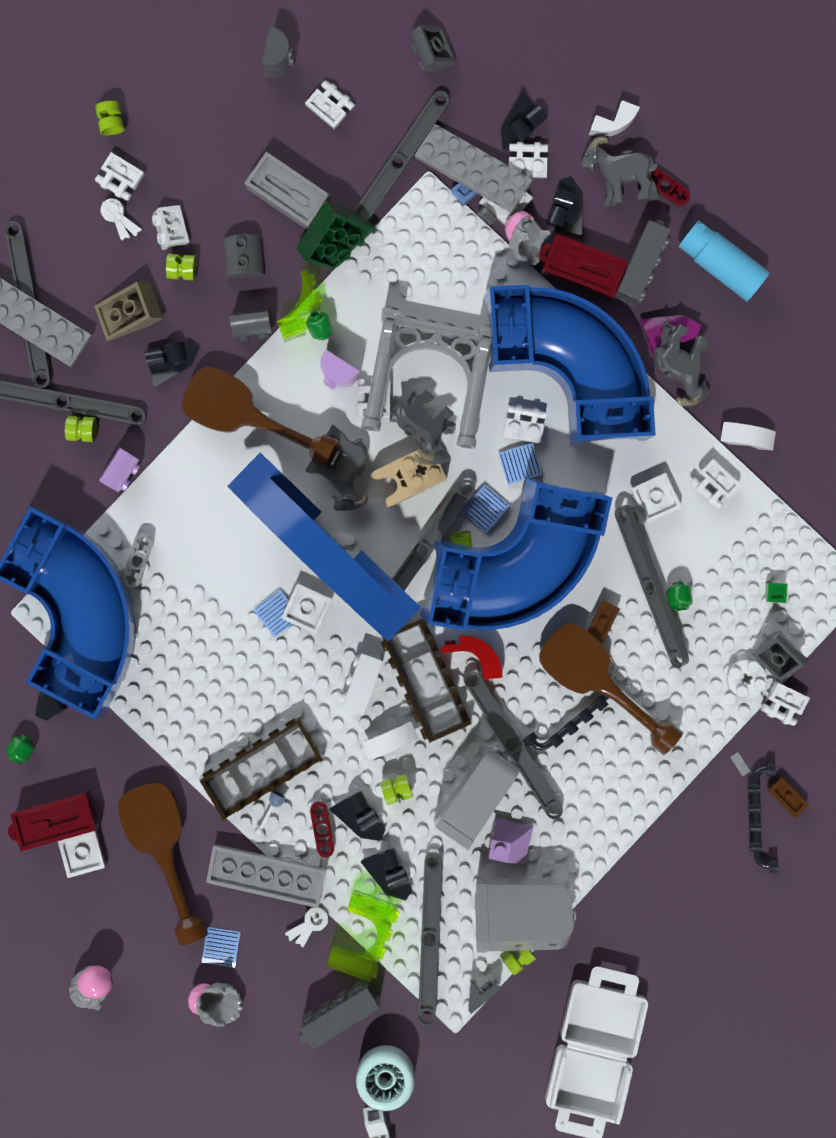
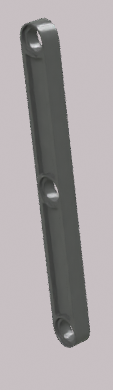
M438 91L432 96L355 208L354 212L368 222L410 163L434 124L438 122L447 109L449 96L446 92ZM443 96L446 99V103L444 105H437L435 99ZM396 158L401 159L403 166L400 168L394 167L392 164L393 160Z
M16 221L8 222L5 226V235L15 287L37 301L24 229ZM12 226L19 227V233L15 236L10 235L9 232ZM25 339L32 381L38 388H48L51 385L52 378L47 352ZM46 375L47 382L44 385H39L37 382L38 376Z
M0 381V399L133 425H141L146 421V413L139 407ZM60 397L67 398L66 406H58L57 401ZM135 411L142 413L140 421L132 419V414Z
M465 479L459 483L393 576L392 580L404 591L435 549V541L442 539L474 494L475 485L471 480ZM464 483H469L472 486V491L468 494L463 493L461 490V486ZM424 545L427 547L428 553L426 556H419L417 554L419 546Z
M623 505L615 510V519L669 660L675 668H681L688 664L689 655L635 514L630 506ZM622 510L626 512V519L622 516ZM649 582L654 585V591L651 590ZM677 654L681 656L682 663L678 661Z
M476 671L466 672L463 677L466 687L509 756L518 762L517 767L521 769V775L546 815L551 819L560 818L563 813L561 804L481 676ZM469 674L477 676L478 681L476 684L470 685L467 683L466 679ZM511 739L518 741V748L515 750H510L507 746L508 741ZM551 805L559 807V813L555 816L550 815L548 812Z
M434 851L429 852L424 860L418 1020L424 1026L433 1024L436 1016L442 859L440 854ZM430 856L438 857L439 862L436 866L428 864ZM426 934H434L435 941L427 943L424 940ZM424 1011H429L432 1014V1018L429 1021H424L421 1018V1014Z

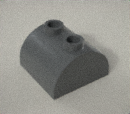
M419 25L412 31L411 38L414 42L412 43V49L419 55V66L423 71L427 73L437 72L456 62L443 27Z
M269 26L262 68L265 77L277 78L284 75L290 66H294V48L289 47L287 37L281 30Z
M241 234L223 239L227 279L265 276L260 236Z
M270 309L233 313L229 316L233 338L238 337V341L250 340L249 336L257 335V339L269 338L268 334L272 333Z
M780 630L768 637L753 653V656L779 682L803 667L808 660Z

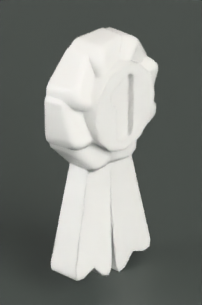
M109 198L101 205L100 212L104 219L109 222H115L122 241L125 238H130L126 228L134 236H137V233L142 231L141 228L124 216L125 208L119 200Z
M321 907L310 908L305 914V922L290 929L285 935L289 936V941L300 935L295 943L304 947L312 931H320L328 924L327 912Z

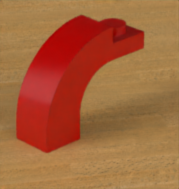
M459 635V643H456V640L444 641V645H440L441 653L466 651L474 654L481 663L483 680L503 678L502 667L497 654L484 641L472 636Z

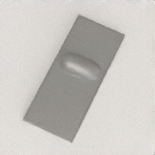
M739 752L730 757L742 776L750 772Z

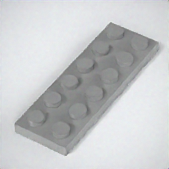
M434 124L415 153L416 159L510 213L514 212L532 183L531 178Z
M0 278V324L72 368L92 335Z
M214 844L206 883L319 908L327 869Z

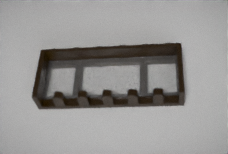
M423 618L402 627L389 642L382 637L383 641H380L384 652L388 651L391 656L388 661L392 670L396 669L399 674L396 679L400 687H405L407 693L404 694L408 705L412 704L415 711L412 714L416 723L420 721L423 727L420 729L424 740L428 739L429 743L472 724L429 627Z
M293 718L285 723L286 728L283 730L275 729L268 734V739L264 741L262 738L252 743L253 748L246 751L244 748L235 754L236 758L232 761L228 758L218 764L220 768L213 771L211 768L202 774L204 778L199 781L223 821L324 759L301 719L296 721Z

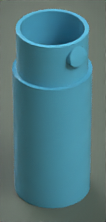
M699 220L678 246L694 258V262L746 302L770 274L767 269L717 231L715 233Z

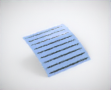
M533 443L499 453L508 485L526 480V478L530 479L542 475Z
M484 484L464 507L462 512L487 533L510 506Z
M280 589L253 609L274 637L292 625V623L281 619L289 601Z
M207 927L209 935L205 938L202 963L235 968L241 932Z

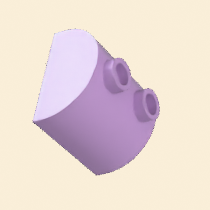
M324 351L321 357V369L325 377L323 380L324 384L332 390L336 387L346 388L353 385L360 377L359 370L331 352Z
M119 447L101 474L99 481L117 492L121 489L125 491L130 483L127 480L131 473L135 475L141 466L138 464L139 459Z

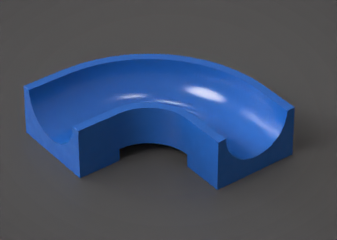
M529 285L489 287L485 294V304L488 306L491 331L489 372L529 370L542 372L553 378L560 385L567 399L570 445L610 439L646 441L656 435L653 396H650L645 367L633 342L612 317L591 302L557 289L529 287Z
M261 452L227 486L304 564L388 642L421 608L362 550L355 558H352L314 521L322 511Z
M526 478L517 522L505 539L488 547H471L435 541V576L429 600L425 608H422L420 616L428 625L463 631L467 629L497 630L526 623L549 611L575 588L590 566L597 550L600 536L605 535L613 497L601 492L571 489Z
M29 506L0 561V580L27 595L35 597L44 606L50 619L51 634L49 643L46 648H43L25 683L95 720L105 716L126 675L132 658L135 642V616L128 587L124 584L119 568L97 542L68 523L41 509Z

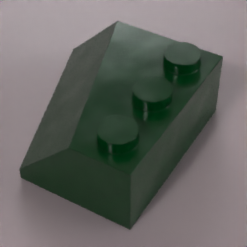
M325 201L296 249L305 261L334 270L351 256L353 249L358 245L361 247L365 243L364 239L371 233L374 235L378 229L356 212Z

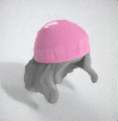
M525 211L513 214L505 225V232L510 241L509 247L512 250L513 256L525 266L536 265L540 261V249L551 232L549 230H542L534 218Z
M91 965L79 971L71 980L69 987L70 998L76 1007L100 1010L102 1007L100 1002L105 999L113 985L111 973L102 966Z
M227 983L198 984L191 990L188 997L190 1010L199 1015L203 1023L212 1026L224 1027L225 1024L236 1021L240 1017V1011L243 1009L240 993H237V989H234L233 986Z

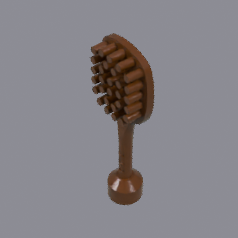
M210 367L200 369L189 382L183 396V412L194 422L211 430L231 433L241 427L250 426L269 431L308 449L312 462L326 469L331 465L338 451L340 441L327 434L312 439L266 416L255 407L251 390L242 381L222 370Z
M567 623L554 631L544 643L539 653V662L544 670L559 684L581 694L597 691L615 701L651 732V745L662 755L667 754L683 735L682 730L672 722H656L617 686L609 672L611 660L607 651L587 630L576 624Z
M160 782L145 784L128 791L118 802V813L124 833L138 852L148 853L154 857L165 875L180 917L174 930L179 946L196 942L209 934L204 919L191 915L175 868L173 848L182 834V820L175 797L169 787Z

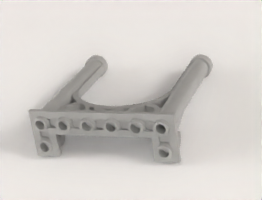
M388 306L387 308H382V330L365 418L362 419L361 428L369 431H380L389 377L394 364L410 352L435 350L452 357L465 372L467 393L456 445L466 449H475L477 442L475 439L491 354L490 325L483 324L478 326L476 331L468 326H463L462 328L454 327L455 325L452 323L438 324L431 319L422 321L417 320L414 316L401 317L402 311H399L396 307ZM404 333L413 334L417 340L414 344L406 346L401 342L400 336ZM419 333L433 335L430 339L423 340V343H420L421 336ZM441 337L455 339L451 344V349L447 348L448 344ZM396 342L402 350H400L392 357L394 344ZM459 343L467 344L471 347V352L460 356L455 351V346ZM474 356L473 367L471 372L465 361L471 359Z

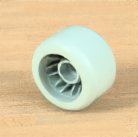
M382 1045L369 1050L362 1057L357 1068L356 1086L361 1099L368 1106L380 1111L395 1110L405 1104L413 1092L415 1083L414 1067L404 1051L394 1046ZM383 1072H388L391 1074V1076L389 1078H383L380 1074Z

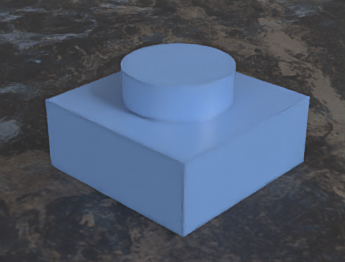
M460 183L451 189V194L463 205H466L477 195L476 192Z

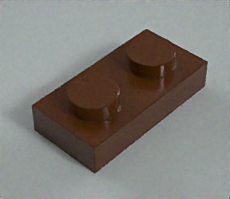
M602 600L587 631L598 641L604 643L620 608Z
M780 777L767 789L795 819L809 806L783 777Z

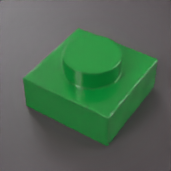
M767 583L766 602L787 603L788 584Z

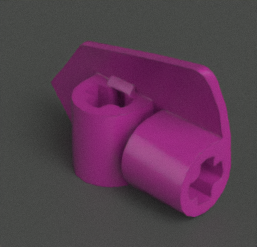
M684 315L640 320L648 337L647 343L652 354H655V348L661 346L664 322L676 327L682 325L689 329L688 333L681 337L680 345L696 338L701 324Z

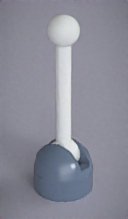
M272 791L269 797L271 807L260 827L256 828L255 832L257 835L263 833V827L274 807H279L284 803L286 797L283 794Z

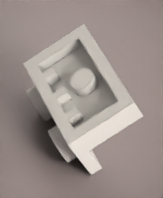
M180 205L160 207L153 213L152 221L153 225L157 228V241L161 245L162 250H167L170 246L189 243Z

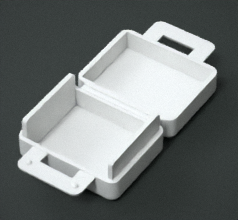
M597 966L592 969L589 982L582 980L573 981L560 1031L562 1040L568 1043V1045L561 1044L556 1048L545 1094L547 1106L559 1110L555 1124L558 1131L586 1138H602L606 1121L620 1124L633 1072L632 1065L627 1058H633L637 1055L648 1009L646 998L643 995L636 994L639 984L637 976ZM601 980L626 985L625 991L602 986ZM570 1113L594 1118L593 1127L568 1121Z

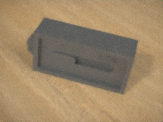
M659 219L656 222L649 220L646 224L614 299L632 307H635L637 303L641 304L648 291L645 286L649 285L655 275L653 268L656 269L663 257V254L660 252L664 251L671 238L668 235L670 229L663 226V221Z
M363 980L358 981L350 991H342L336 996L337 999L330 1002L328 1000L320 1006L321 1009L314 1012L312 1010L304 1015L300 1028L301 1033L298 1037L302 1044L308 1042L313 1050L378 1010L380 998L369 980L364 982Z

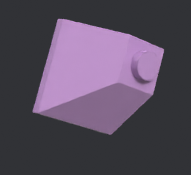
M496 817L487 853L488 858L506 863L525 864L534 826Z

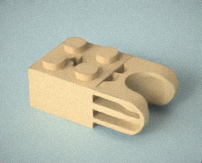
M414 451L373 471L371 476L377 481L383 478L395 480L397 490L385 500L386 507H392L447 481L441 465L418 464L413 456L415 454L419 457L421 456L418 454V451ZM419 466H421L422 468L425 467V468L427 469V470L424 471L425 474H424V475H421V473H418V474H417V473H416V470H418L417 467H419Z

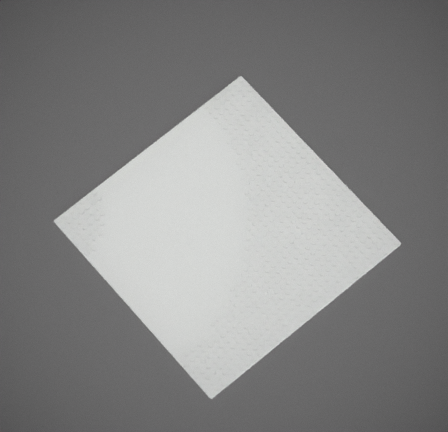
M428 171L375 226L378 231L374 235L371 233L364 239L365 243L361 247L358 245L353 249L351 256L331 272L234 375L251 390L255 407L269 418L314 439L327 434L333 424L345 433L346 437L352 442L362 438V443L367 448V459L364 463L366 469L362 476L357 475L353 486L358 501L363 499L365 493L368 495L366 505L350 511L334 510L335 501L332 496L340 498L342 494L334 488L327 478L317 473L310 474L305 472L311 457L309 450L298 444L256 427L244 426L235 432L225 433L211 430L192 420L85 534L107 552L119 568L122 576L135 537L139 534H147L153 541L140 585L136 588H128L134 608L135 642L129 668L109 707L213 806L214 804L199 781L204 778L202 776L203 773L211 768L213 771L220 768L218 764L228 758L232 761L236 758L235 754L244 748L246 751L253 748L252 743L261 738L263 741L268 739V734L275 729L283 730L286 728L285 723L293 718L296 721L301 719L324 759L274 789V791L283 794L286 799L281 806L274 807L263 827L261 835H257L255 830L260 827L271 807L269 797L272 791L266 793L255 802L253 801L242 810L230 815L227 819L265 855L327 869L320 907L418 999L424 860L429 852L434 851L440 854L442 872L436 1016L450 1030L457 1033L483 1006L481 1005L472 1014L469 1013L470 980L481 991V987L490 980L492 982L496 979L501 987L512 975L500 957V954L504 951L477 953L476 885H561L569 890L573 909L768 700L767 696L774 682L783 684L791 676L789 675L779 682L753 656L755 650L768 637L780 630L808 657L836 627V550L647 373L650 396H653L656 433L654 437L646 441L610 439L570 445L567 399L564 391L553 378L542 372L529 370L489 372L488 365L475 437L477 440L476 448L466 449L459 447L456 444L467 393V378L463 368L456 360L435 350L410 352L394 364L389 377L391 380L390 408L395 407L397 403L407 405V400L413 391L418 395L427 390L434 396V399L429 403H423L422 410L426 411L432 418L436 417L445 406L454 412L447 420L453 421L456 425L442 433L438 444L442 448L447 447L446 452L450 455V460L440 464L447 477V481L392 507H386L385 500L396 492L397 483L392 478L374 480L371 476L372 472L417 451L419 448H423V446L414 438L408 437L398 426L397 422H390L389 418L381 419L380 431H369L361 428L362 419L364 418H358V411H356V404L358 403L356 387L358 386V380L346 388L336 387L332 390L324 384L325 382H323L325 377L321 369V357L324 351L331 352L359 370L360 377L358 379H365L366 386H371L383 324L381 322L382 308H387L388 306L396 307L399 311H402L401 317L414 316L417 320L422 321L431 319L438 324L452 323L455 325L454 327L462 328L463 326H468L477 331L478 326L483 324L490 325L488 306L485 304V294L490 286L529 285V287L556 289L531 265L525 266L513 256L509 245L467 205H463L451 194V190L434 174ZM314 311L328 313L333 323L334 330L326 340L312 338L306 326V320ZM404 333L400 336L401 342L406 346L414 344L417 340L413 334ZM419 333L421 336L420 343H423V340L430 339L433 335ZM441 337L448 344L447 348L451 349V344L455 339ZM396 342L394 344L392 357L400 350H402ZM459 343L455 346V351L460 356H464L471 352V347L467 344ZM474 356L471 359L465 361L471 372L473 367ZM365 394V403H368L369 394ZM518 404L524 408H539L541 411H546L545 419H537V423L544 424L541 444L533 443L542 475L530 479L571 489L601 492L613 497L605 535L600 536L592 562L575 588L561 602L539 617L520 625L497 630L467 629L463 631L428 625L472 723L429 743L428 739L424 740L420 729L423 727L420 721L416 723L412 712L415 711L413 705H408L404 694L407 693L405 687H400L396 679L399 676L397 670H392L388 661L391 656L388 651L384 652L380 643V641H383L382 636L304 564L227 486L261 452L322 511L314 521L325 532L331 534L335 531H345L353 535L359 544L360 551L362 550L392 579L462 480H471L475 485L474 494L466 505L485 484L510 507L487 533L461 510L440 541L471 547H488L499 543L510 534L518 519L526 480L508 485L499 453L530 444L531 442L503 438L506 418L514 419V413L507 412L508 405L516 406ZM520 415V420L531 422V416ZM339 449L331 464H334L337 456L340 454ZM712 459L719 463L741 484L729 499H726L723 495L718 498L723 503L719 509L713 504L710 505L707 502L708 499L701 493L694 490L695 487L690 483L694 478H697L700 482L704 480L699 473ZM421 466L417 467L418 470H416V473H421V475H424V471L427 469L425 467L422 468ZM664 473L667 474L682 508L647 524L643 523L639 527L666 598L667 589L673 586L672 583L682 581L692 589L693 604L689 606V609L675 611L674 608H671L689 655L688 664L681 668H675L669 660L614 515L618 507L628 505L632 508L637 505L630 491L631 488ZM464 483L461 486V490L463 493L468 494L472 491V486L469 483ZM710 483L706 486L713 494L717 491ZM622 510V516L626 519V512ZM144 537L143 540H139L141 544L140 550L136 549L135 552L145 555L146 551H142L144 545H148V542ZM421 545L417 548L419 556L427 555L428 549L426 546ZM435 549L405 590L421 608L404 626L422 619L420 616L421 610L427 605L435 576ZM137 555L133 558L132 562L138 567L142 565L143 559ZM130 567L129 571H133V574L128 576L127 580L130 581L131 585L132 582L137 581L134 578L135 572L140 573V570ZM649 582L651 590L654 591V585ZM297 583L332 599L317 634L292 624L278 636L274 637L253 610L278 589L281 590L289 601ZM767 583L788 584L787 603L766 602ZM26 595L11 611V614L47 647L51 634L48 613L35 597ZM602 600L620 608L604 643L600 642L611 660L609 672L613 675L612 679L617 686L656 722H672L683 731V735L677 744L667 754L662 755L651 745V732L612 699H608L609 705L602 711L596 709L592 713L594 717L586 724L583 721L577 725L579 730L570 736L567 733L562 738L564 742L557 748L552 746L547 750L539 751L531 745L527 747L523 743L563 808L560 818L551 819L546 815L519 772L517 778L479 832L469 850L435 828V818L486 746L490 748L495 746L502 751L501 756L506 759L510 757L463 681V677L468 671H476L483 680L479 659L474 654L466 651L441 653L440 645H444V641L456 640V643H459V635L472 636L487 643L500 660L503 678L483 680L521 742L534 731L538 735L536 740L539 743H544L602 694L597 691H589L584 694L576 693L559 684L540 664L539 653L541 648L554 631L564 624L573 623L588 630ZM419 626L391 638L399 659L427 647ZM430 652L402 664L421 708L449 696ZM361 653L383 660L364 716L342 709L343 704L340 703L343 692L347 693L349 685H346L349 675H354L356 667H353L356 655L360 656ZM677 654L678 661L682 663L681 656ZM750 660L757 662L764 669L766 687L756 697L747 699L738 697L729 690L726 677L731 669L730 667L735 662ZM469 674L466 680L468 684L474 685L477 683L478 678L475 674ZM744 674V678L741 681L749 684L751 676ZM452 701L424 713L433 734L461 722ZM412 722L419 738L418 740L375 759H368L361 744L362 742L399 725ZM300 728L280 739L296 765L315 754ZM515 739L508 741V748L510 750L517 749L518 741ZM275 742L234 767L249 793L291 769ZM229 770L210 781L225 808L244 797ZM406 774L413 798L404 801L398 799V803L387 806L380 781L386 779L395 780L396 776ZM362 790L370 807L374 808L386 829L382 840L377 841L358 837L330 811V808ZM316 801H323L327 805L335 849L333 854L327 858L321 857L316 848L310 815L311 805ZM316 805L317 807L313 811L318 813L319 819H315V822L326 820V817L322 818L321 816L324 808ZM551 805L548 810L549 814L557 815L559 807ZM496 817L534 826L525 864L506 863L488 858L487 853ZM319 824L317 832L319 834H326L328 827L325 824ZM330 837L318 838L319 841L323 840V847L320 849L328 853L331 846H327L326 839H330ZM395 848L401 866L405 868L412 887V892L407 900L386 895L361 864V860L379 852ZM434 855L428 858V864L431 866H436L439 862L438 857ZM428 933L424 937L427 943H433L436 939L432 933Z

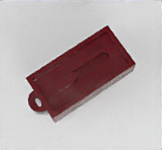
M556 234L553 244L544 245L539 252V258L545 264L541 275L613 301L629 262L559 234ZM548 250L549 254L545 257V253Z
M91 792L79 793L11 813L12 824L8 828V835L11 840L18 841L21 852L96 831L100 826Z

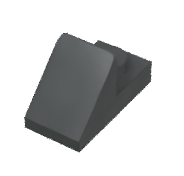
M496 979L492 982L490 980L481 987V991L470 980L468 1011L470 1014L501 990L500 984Z

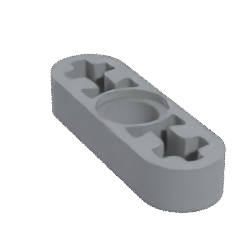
M139 534L134 539L122 578L125 586L128 588H136L141 583L153 545L152 538L147 534ZM144 537L148 542V545H144L142 551H146L145 555L135 552L136 549L140 550L141 544L139 540H143ZM137 555L143 559L142 565L138 567L132 562L133 558ZM130 567L140 570V573L135 572L134 578L137 581L132 582L131 585L130 581L127 580V577L133 574V571H129Z

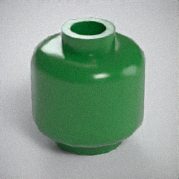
M314 311L306 320V326L311 337L314 339L326 340L334 330L333 323L326 312Z
M682 581L672 583L673 586L667 589L669 606L674 608L675 611L689 609V606L693 604L691 587Z
M23 734L21 737L14 736L6 748L7 758L18 764L28 762L35 750V746L31 743L33 739Z

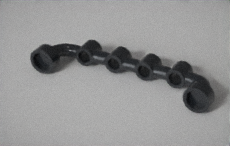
M603 694L546 742L539 743L536 740L538 735L534 731L526 736L522 742L527 747L531 745L539 751L547 750L552 746L557 748L564 742L562 738L567 733L571 736L579 730L577 727L582 721L585 724L594 717L592 713L596 709L602 711L609 705L607 700L610 698Z
M767 761L766 765L755 769L752 775V783H748V794H752V802H748V812L753 813V821H749V833H753V840H749V851L754 852L755 862L760 867L769 869L770 873H778L777 857H769V861H765L762 858L760 776L763 773H767V777L776 776L775 761Z

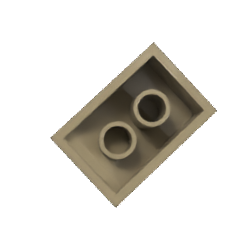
M135 282L94 306L107 341L149 327L163 319L151 283Z

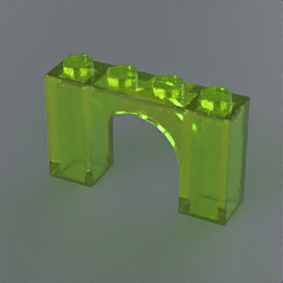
M354 889L347 911L369 919L376 927L377 939L369 949L364 951H353L334 943L326 966L368 982L371 981L372 977L375 978L379 966H376L378 959H383L386 948L383 947L385 940L389 941L393 932L390 929L392 922L396 923L400 913L397 911L398 905Z

